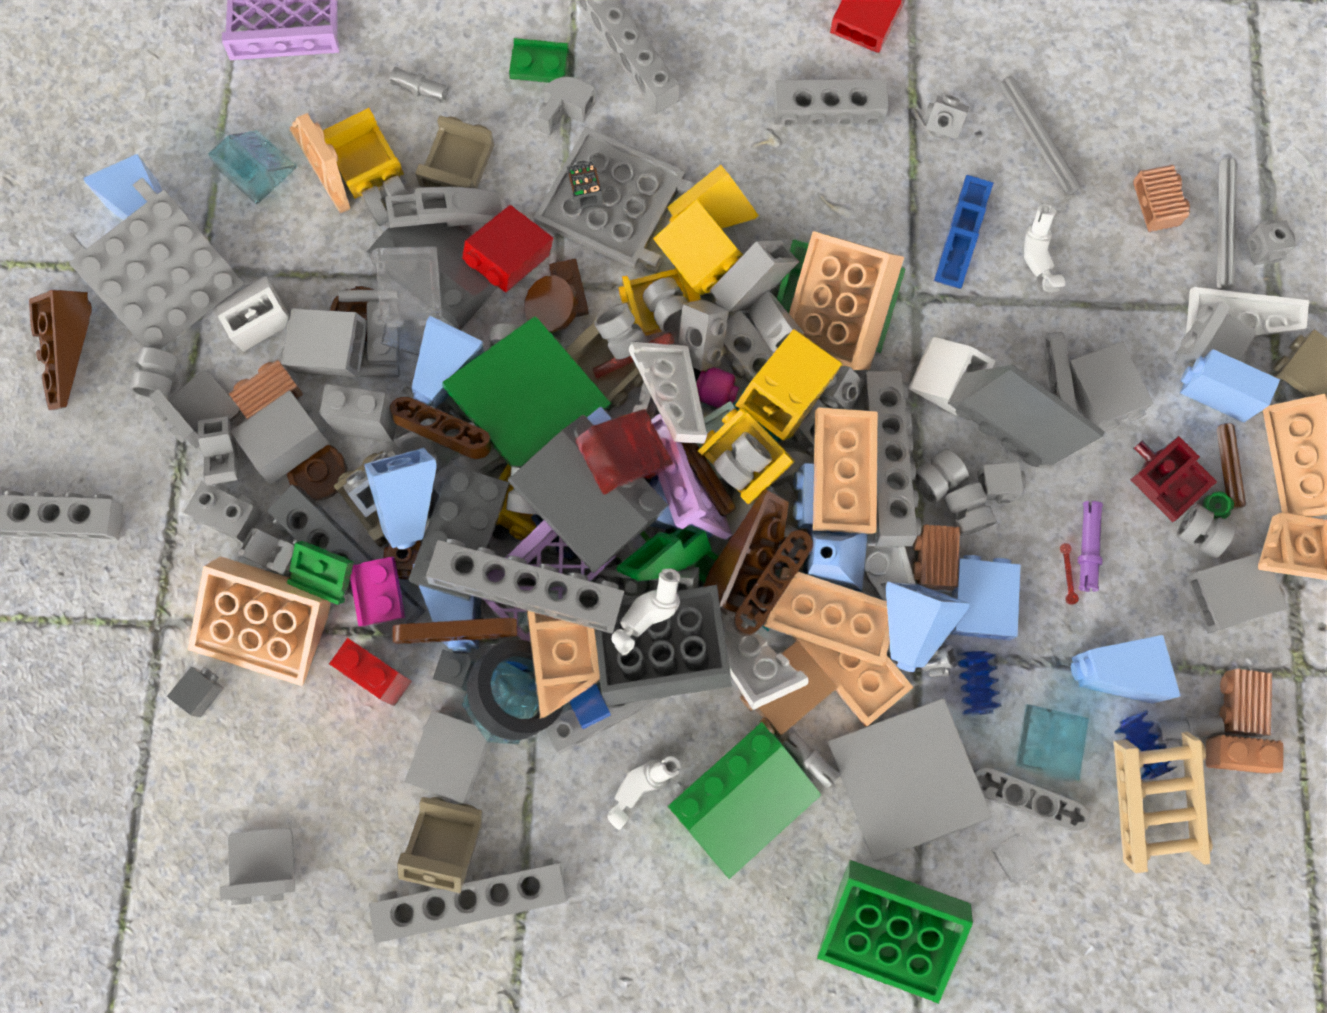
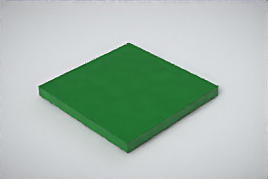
M536 316L442 382V387L475 426L488 432L492 446L511 468L512 466H523L560 431L583 414L587 418L599 407H602L605 411L611 405V402Z

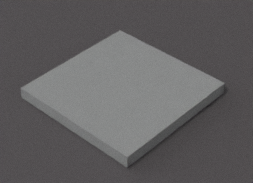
M944 698L828 741L873 861L992 818Z

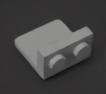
M1222 302L1206 303L1198 312L1196 321L1190 331L1183 337L1181 346L1176 354L1194 364L1200 356L1204 357L1214 349L1240 361L1255 337L1256 332L1250 326L1227 314L1231 307Z
M208 371L199 373L169 398L159 389L149 395L150 399L156 404L152 408L153 411L163 422L168 419L172 423L173 427L170 431L181 443L187 440L196 449L200 446L197 439L198 421L228 416L231 422L241 412L233 399Z
M290 828L232 833L229 836V886L220 887V900L231 899V906L250 904L251 897L263 896L264 902L284 900L283 893L295 892L293 831Z

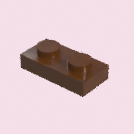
M577 259L549 264L551 275L569 281L576 290L578 310L575 317L589 315Z

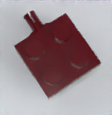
M1180 436L1172 440L1165 448L1156 452L1143 440L1133 448L1145 462L1141 470L1130 480L1172 522L1181 517L1217 483L1197 462L1200 456Z

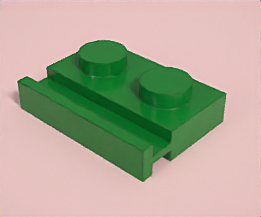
M514 38L509 68L510 79L549 83L557 78L565 77L567 54L569 51L568 43Z
M305 541L296 542L289 569L291 577L287 579V584L340 605L346 599L344 598V593L348 590L354 561Z

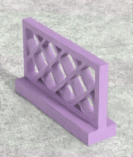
M227 0L226 32H222V43L229 59L242 60L339 53L337 38L338 0H330V4L324 9H320L316 5L320 1L328 0ZM301 2L304 4L295 12L289 8L293 3ZM274 4L276 7L268 14L262 10L266 5ZM235 7H249V9L241 15L235 12ZM309 10H312L316 13L312 19L307 21L302 17ZM284 11L289 17L280 23L275 18ZM257 13L262 18L252 25L247 20ZM323 19L330 23V25L316 26ZM296 21L303 25L302 27L289 28ZM269 23L275 26L274 29L261 30ZM241 25L248 28L247 31H235Z
M658 414L641 427L675 526L683 529L693 524L724 540L731 537L732 533L726 517L720 516L692 471L682 443L674 442L661 414Z
M545 520L505 557L508 559V556H517L527 561L526 564L539 567V564H541V552L547 546H559V565H550L559 568V573L563 574V568L581 569V574L585 575V569H589L582 560L581 565H563V546H569L561 538L559 543L552 542L558 535ZM616 555L612 557L608 562H606L595 573L591 571L587 575L588 581L591 582L616 557ZM537 556V564H529ZM492 570L487 575V578L492 582H499L504 578L505 574L501 570ZM518 583V587L522 590H531L534 588L531 586H519ZM559 586L550 589L559 590L558 599L563 598L564 588ZM483 599L501 618H511L506 612H514V618L517 619V635L522 640L530 641V632L526 634L518 626V612H527V610L516 607L514 609L501 608L496 602Z

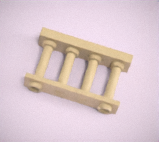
M1189 732L1181 733L1182 747L1140 751L1138 747L1126 739L1114 741L1123 862L1135 873L1148 872L1147 860H1150L1151 856L1189 851L1191 855L1204 865L1210 864V852L1213 850V844L1208 834L1203 770L1206 750L1201 740ZM1182 759L1184 761L1185 777L1143 782L1141 780L1140 768L1143 767V764ZM1186 790L1187 808L1145 813L1143 810L1142 799L1146 795ZM1188 821L1189 838L1155 843L1146 842L1145 829L1148 826Z

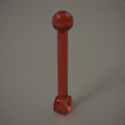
M1063 543L1060 546V552L1064 556L1068 588L1065 601L1069 605H1074L1079 601V597L1074 593L1069 554L1072 547L1068 543Z

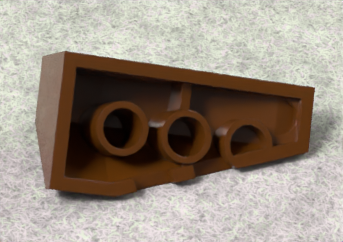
M50 290L30 298L29 310L32 336L39 337L40 349L36 351L37 359L42 361L46 369L42 374V383L48 410H58L66 408L90 322L89 317L92 313V305L88 300V292Z
M767 490L762 491L709 570L703 587L717 585L720 608L736 614L778 551L779 542L784 539L789 502ZM780 562L774 564V566H773V572H774V574H775V569H779V568H780ZM762 587L757 590L756 597L759 602L768 604L772 601L773 593L769 588ZM749 601L747 605L753 608L746 617L742 615L741 617L752 621L758 611L762 615L765 614V611L755 608Z

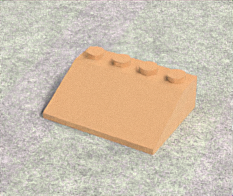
M813 231L789 315L802 329L805 337L843 363L842 366H849L853 370H870L904 257Z
M220 556L203 567L188 650L302 686L305 683L327 622L331 602L288 585L287 579H290L289 577Z

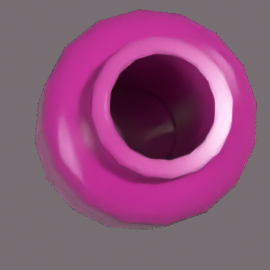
M716 367L709 368L707 371L702 370L696 383L700 402L717 409L730 401L733 404L739 391V387L734 386L735 376Z

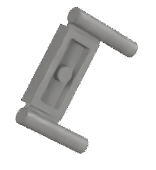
M339 290L340 302H369L367 303V357L369 365L360 366L359 377L399 376L398 290Z

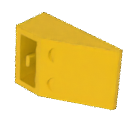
M793 329L752 379L736 403V406L740 409H746L757 422L784 441L794 435L843 363Z

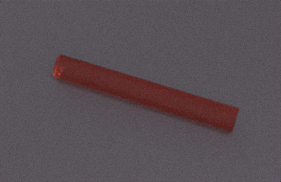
M668 332L647 343L670 345L675 340L671 332ZM632 356L623 359L613 358L594 367L593 373L596 378H600L634 362Z

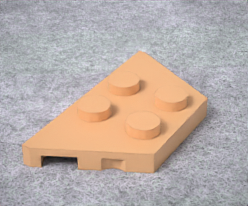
M308 113L297 117L292 123L293 126L289 127L290 132L339 213L350 210L336 163L338 157L335 149L331 144L327 145L325 143L321 126L318 122L313 123Z
M1279 513L1272 516L1258 563V570L1327 580V520L1287 513Z
M527 611L540 718H545L600 681L595 632L593 628Z

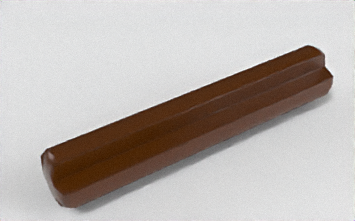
M1225 423L1216 428L1225 493L1228 497L1232 498L1234 502L1233 509H1240L1246 506L1236 431L1234 424Z
M681 442L692 471L720 516H725L734 511L735 504L706 457L698 452L700 449L698 444Z

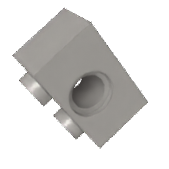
M706 300L683 304L678 345L688 346L692 367L700 371L721 365L729 310Z

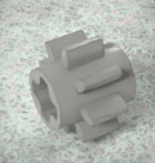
M945 640L925 667L921 668L925 672L929 671L930 677L950 676L949 668H954L957 665L955 648L952 645H947Z

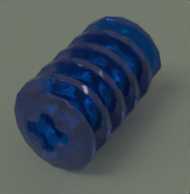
M987 651L957 653L959 656L966 657L958 662V667L967 669V671L959 674V679L968 681V683L960 687V691L970 694L962 698L961 703L971 706V708L964 710L962 714L965 716L994 714L993 710L1002 707V703L992 701V698L1001 694V692L991 688V685L999 682V678L990 676L991 672L998 670V666L991 665L988 661L996 658L997 654Z
M1143 710L1119 721L1120 726L1114 731L1115 735L1125 734L1126 737L1123 740H1128L1138 747L1140 751L1167 748L1166 743L1155 744L1161 737L1160 732H1149L1155 725L1154 721L1142 720L1149 713L1148 710ZM1171 761L1143 764L1142 768L1145 771L1140 775L1141 780L1159 777L1178 766H1167Z

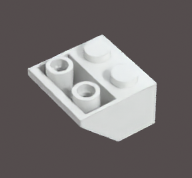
M267 276L223 300L216 306L218 318L229 338L243 352L286 328L287 321L290 318Z
M931 337L908 389L956 416V409L949 405L948 401L962 375L967 372L993 368L995 360L971 346Z

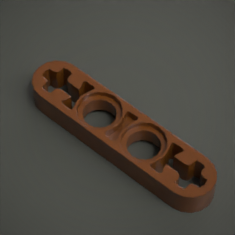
M410 397L396 398L390 404L392 420L398 426L472 459L484 458L491 452L490 436L488 432ZM426 419L436 420L431 425L421 424V422ZM456 429L460 431L455 436L445 435L449 430Z
M795 530L786 537L734 616L733 625L739 634L751 636L761 628L812 550L813 541L807 532ZM800 538L804 541L802 546L806 550H798L793 560L781 554L782 551L786 555L790 553L794 546L791 540L797 541ZM778 562L786 563L790 569L789 576L778 578L773 572L774 564ZM762 587L769 588L773 593L772 602L768 604L759 602L756 597L757 590ZM750 601L755 608L765 611V614L762 615L758 611L752 620L756 624L755 627L749 625L746 629L741 626L743 620L740 616L746 617L753 608L747 605Z
M515 618L411 623L393 626V643L395 644L496 639L517 636V619Z

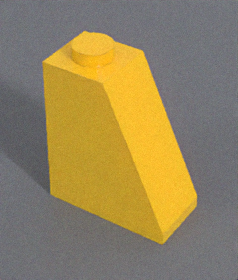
M719 165L667 207L672 214V217L669 218V221L672 222L695 200H698L712 215V218L721 229L754 220L759 216L722 165Z

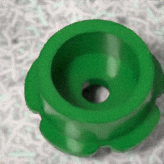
M1216 491L1212 495L1206 496L1202 504L1204 508L1214 513V519L1219 517L1227 519L1231 515L1230 511L1234 508L1232 498L1221 491ZM1215 504H1221V508L1217 509Z

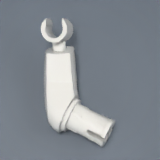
M1042 204L1038 206L1033 225L1029 226L1025 232L1024 260L1036 278L1043 276L1042 287L1044 291L1051 293L1060 291L1059 287L1065 286V279L1061 274L1051 275L1050 272L1055 266L1047 249L1052 238L1050 227L1056 214V209H1051V205Z
M663 569L659 574L658 589L636 598L621 620L624 630H616L612 634V642L622 655L628 654L635 645V641L630 637L631 635L639 637L652 624L666 620L676 612L680 604V598L676 594L680 580V574L677 571Z
M672 756L666 757L662 761L651 760L627 773L614 797L619 802L608 812V821L617 829H621L629 819V816L623 811L626 806L633 808L644 792L664 788L669 783L670 778L679 774V771H677L681 767L679 761Z

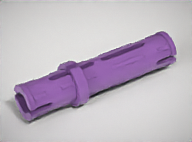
M1086 501L1083 502L1081 555L1078 556V563L1081 565L1079 590L1090 592V588H1092V592L1099 591V566L1103 564V558L1100 556L1103 503L1092 501V505H1090V502Z

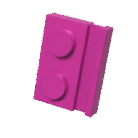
M387 557L353 565L350 579L358 626L363 627L405 618L395 558Z

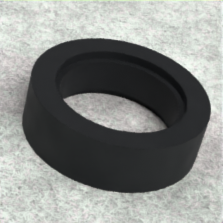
M509 640L492 648L474 664L468 677L467 697L472 713L487 731L503 739L522 740L532 737L552 725L560 716L564 705L545 718H540L538 710L533 717L526 719L510 716L498 706L491 689L492 675L498 664L517 662L525 665L535 674L531 642L526 640Z

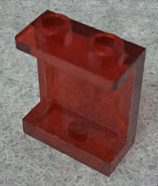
M645 409L591 426L576 438L580 452L604 495L612 492L619 486L645 476L647 479L652 478L673 464Z

